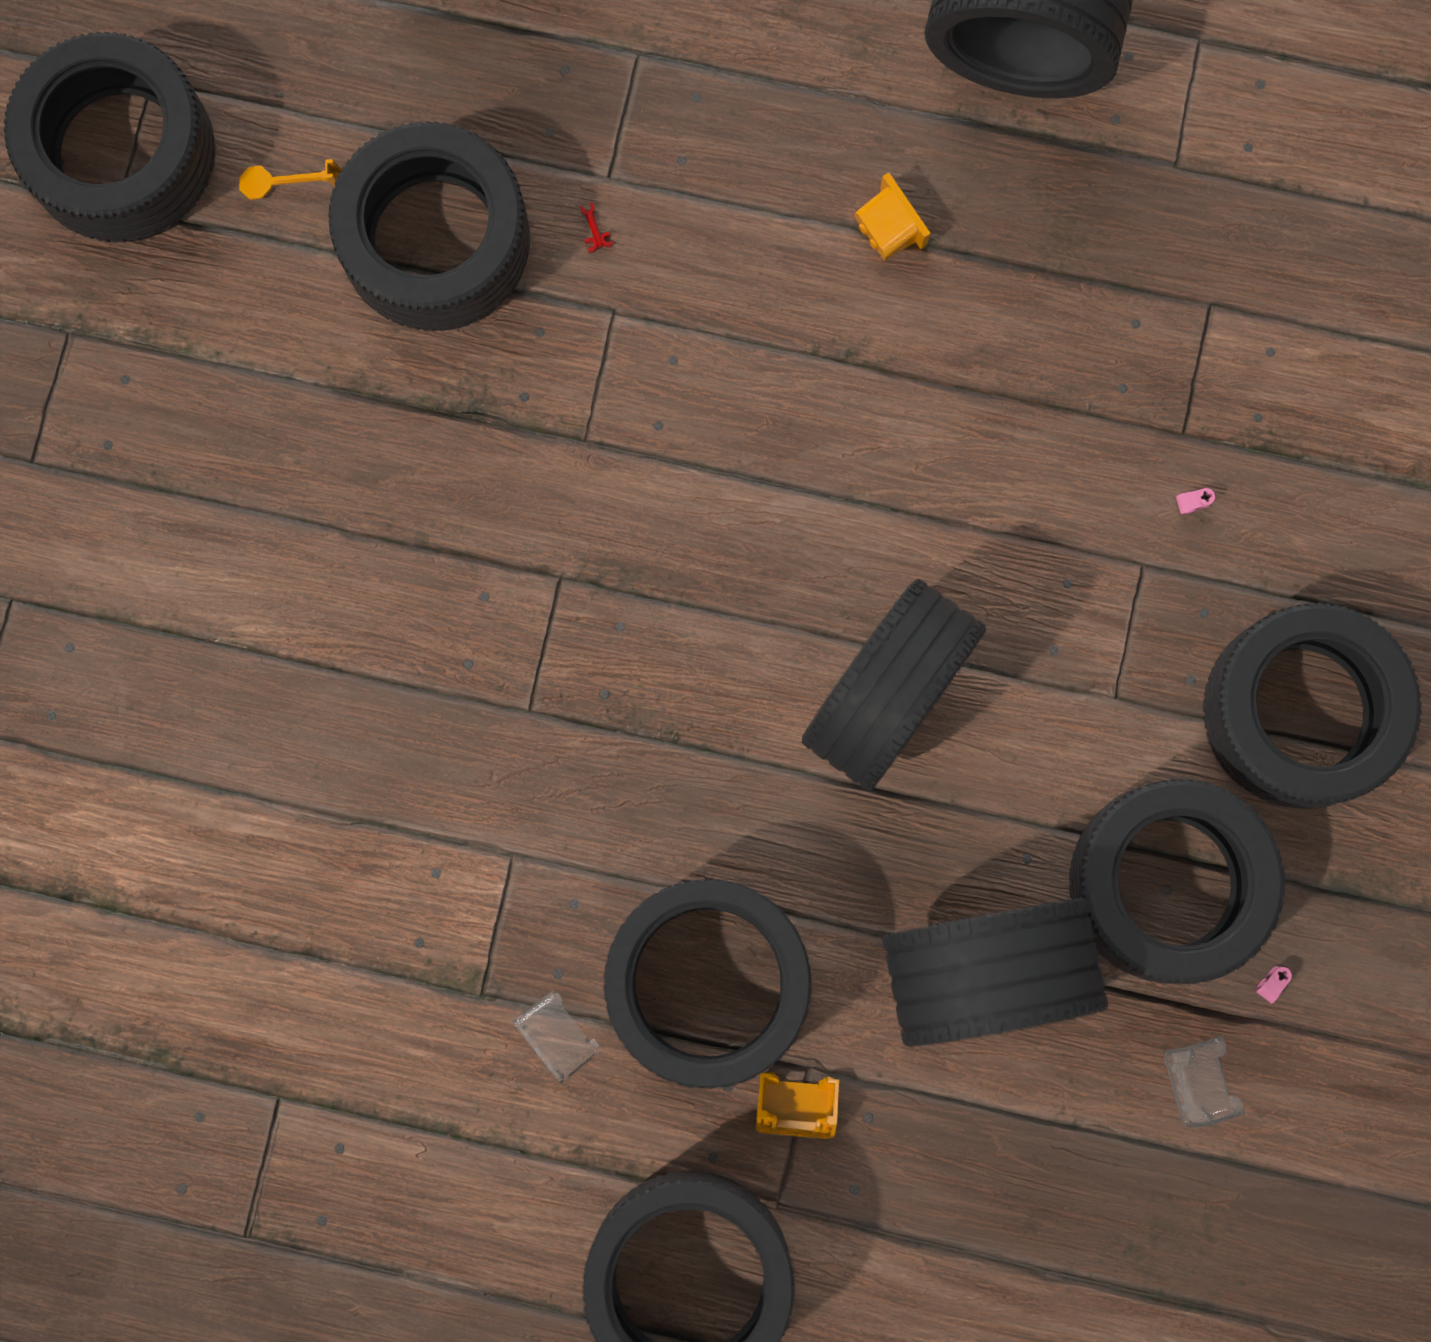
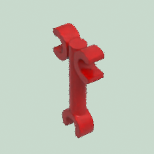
M591 202V209L589 211L584 210L583 205L580 207L581 213L587 217L593 238L585 239V244H593V247L588 248V253H594L597 248H610L613 246V241H605V238L610 237V232H605L600 236L593 215L595 207Z

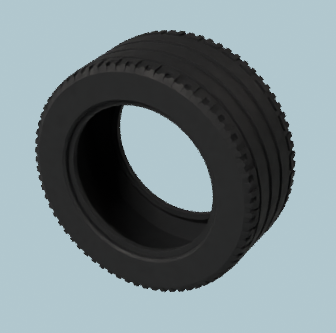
M91 32L88 35L80 34L79 37L73 36L70 40L65 39L62 43H56V46L49 47L50 50L47 52L43 51L40 57L37 56L36 60L30 63L29 68H25L24 74L19 76L20 80L16 81V87L11 91L12 95L8 98L9 103H7V111H5L4 133L6 135H4L8 150L7 154L24 186L58 222L75 233L93 240L95 238L98 241H112L114 243L134 242V240L139 241L144 237L147 239L152 235H158V232H164L165 229L171 228L172 224H177L178 220L183 219L184 215L189 213L192 207H195L196 201L201 199V194H204V188L208 186V180L211 178L210 172L213 171V157H215L214 133L209 116L179 66L166 53L153 44L151 45L147 41L143 42L138 37L134 38V36H126V34H118L117 32L112 34L109 32H96V34ZM124 94L148 99L161 107L163 132L160 143L152 158L138 172L126 179L109 184L83 183L64 174L61 162L63 137L71 121L86 106L107 96Z
M419 121L414 124L411 122L409 125L402 124L400 127L395 126L392 130L387 129L384 133L377 134L376 138L372 137L368 143H364L362 148L359 147L358 151L352 154L351 160H347V164L342 168V173H339L338 179L335 181V188H333L332 196L330 197L331 204H329L328 212L330 236L336 256L349 281L359 296L374 311H377L378 314L386 319H391L392 322L403 327L406 325L410 329H423L424 331L452 330V328L456 327L458 329L462 326H468V323L472 322L473 324L477 320L483 319V316H488L492 311H495L498 305L501 306L502 302L508 298V294L513 292V289L517 286V281H520L521 275L524 272V266H526L529 254V220L519 183L511 167L500 153L498 154L497 149L489 142L486 143L484 138L479 137L476 133L472 134L470 130H465L460 126L457 128L453 124L448 125L444 122L439 124L436 121L434 123H430V121L422 123ZM436 181L452 183L469 190L484 203L489 214L484 238L468 260L450 271L426 276L409 274L392 267L376 253L375 235L377 224L383 211L398 194L412 186Z
M919 578L911 582L877 626L826 698L802 736L801 743L807 749H812L814 754L823 760L829 761L832 767L839 772L843 771L846 773V777L855 783H860V787L867 791L875 788L986 631V625L979 619L978 621L975 620L973 615L964 609H959V605L949 598L945 599L942 597V593L932 586L928 587V583Z
M1308 603L1291 606L1276 611L1256 622L1237 635L1225 647L1214 663L1215 666L1212 667L1208 676L1209 681L1205 686V699L1203 700V712H1205V716H1203L1204 727L1207 729L1208 742L1210 745L1212 744V751L1216 755V759L1220 760V765L1226 770V773L1231 774V778L1238 785H1243L1246 791L1254 796L1258 795L1260 799L1269 803L1273 802L1275 805L1298 809L1322 808L1356 799L1375 790V788L1389 780V777H1392L1400 769V764L1406 761L1407 756L1410 754L1409 750L1413 748L1414 742L1417 739L1416 733L1420 729L1421 719L1419 717L1422 715L1420 684H1417L1418 677L1415 674V668H1412V662L1408 659V654L1403 652L1402 645H1399L1396 638L1393 639L1391 637L1392 634L1387 632L1386 628L1380 627L1378 622L1373 621L1369 616L1365 617L1361 612L1353 609L1348 610L1347 607L1335 604L1330 606L1327 603H1315V605ZM1308 650L1325 655L1343 667L1357 686L1363 706L1361 731L1350 752L1333 766L1317 767L1297 762L1279 751L1263 731L1256 708L1257 687L1265 667L1280 652Z
M1169 779L1152 782L1124 793L1105 805L1087 824L1083 834L1079 837L1075 846L1076 849L1073 852L1072 865L1069 871L1070 898H1084L1087 900L1089 910L1087 915L1091 919L1094 934L1092 939L1093 943H1096L1097 952L1112 965L1132 976L1166 984H1196L1212 981L1234 972L1235 969H1239L1249 962L1250 958L1252 959L1262 949V945L1264 946L1271 937V931H1274L1276 928V924L1279 921L1278 915L1281 914L1284 904L1282 898L1285 897V884L1283 883L1285 875L1284 866L1281 864L1283 860L1280 850L1276 847L1277 842L1274 840L1272 832L1269 833L1268 831L1269 827L1262 818L1257 816L1258 813L1250 805L1244 804V800L1235 794L1231 795L1228 790L1219 786L1215 787L1210 783L1189 779ZM1155 821H1177L1200 830L1219 848L1229 870L1230 897L1221 920L1207 935L1183 946H1174L1160 942L1143 932L1129 917L1119 894L1118 870L1123 852L1131 839L1141 829Z

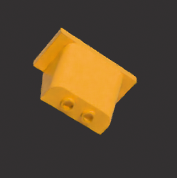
M885 174L882 177L881 192L854 214V217L860 224V231L863 235L866 234L868 236L871 247L879 252L884 261L915 242L920 249H923L927 246L930 237L929 230L891 174Z

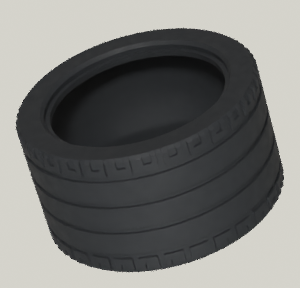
M932 0L924 35L928 48L943 65L974 83L997 91L1025 97L1046 99L1078 97L1103 88L1116 75L1133 0Z
M701 879L680 882L679 884L666 887L658 893L651 895L631 912L620 926L614 941L611 943L607 955V963H605L603 987L604 999L607 1005L606 1009L613 1029L620 1042L624 1044L625 1049L634 1059L639 1061V1064L651 1073L653 1072L658 1077L671 1083L674 1082L677 1085L689 1088L715 1089L735 1086L738 1083H744L775 1065L774 1063L785 1055L798 1037L802 1025H804L811 1000L812 978L809 958L805 945L801 940L802 938L790 919L775 903L747 886L727 880ZM699 910L727 912L752 924L770 944L780 971L779 1000L775 1012L764 1030L744 1047L727 1054L715 1056L689 1054L672 1047L662 1040L645 1020L636 993L638 963L645 946L652 936L672 919Z
M1084 898L1065 900L884 935L882 941L884 951H887V956L885 957L889 976L892 977L890 982L893 998L897 1002L895 1008L899 1027H902L900 1032L902 1043L906 1047H916L960 1041L1062 1022L1105 1011L1109 1005L1107 995L1103 991L1105 986L1101 968L1098 967L1100 962L1096 943H1093L1092 939L1094 934L1091 919L1087 915L1089 912L1087 900Z
M688 1170V1172H670L667 1175H659L647 1180L645 1183L639 1184L630 1190L627 1195H624L614 1205L612 1210L609 1211L590 1247L583 1274L584 1312L587 1323L590 1324V1332L595 1342H655L635 1326L621 1303L616 1281L618 1256L627 1240L643 1224L661 1214L686 1209L710 1212L734 1224L750 1240L756 1249L763 1267V1286L754 1313L742 1329L724 1342H781L782 1336H785L790 1323L789 1318L793 1311V1268L786 1240L778 1222L774 1219L773 1214L766 1205L750 1190H746L743 1188V1185L731 1179L728 1180L724 1176L710 1172L709 1174L704 1173V1171Z

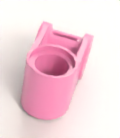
M1204 488L1175 496L1180 514L1184 515L1208 507L1215 499L1214 492L1209 488ZM1204 495V497H1208V500H1202L1201 497Z
M1273 967L1257 985L1255 991L1269 1003H1274L1292 978L1291 971L1286 967ZM1278 972H1282V979L1279 978Z

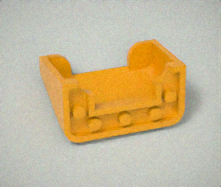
M774 1072L760 1074L756 1131L775 1135L821 1139L833 1138L837 1126L839 1080L832 1077H824L818 1084L779 1081V1077Z

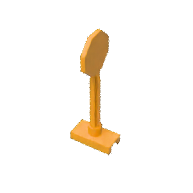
M333 159L325 160V170L318 173L272 177L262 166L248 167L239 177V190L250 200L263 199L274 185L323 181L330 182L335 187V181H337L339 173H342V168Z

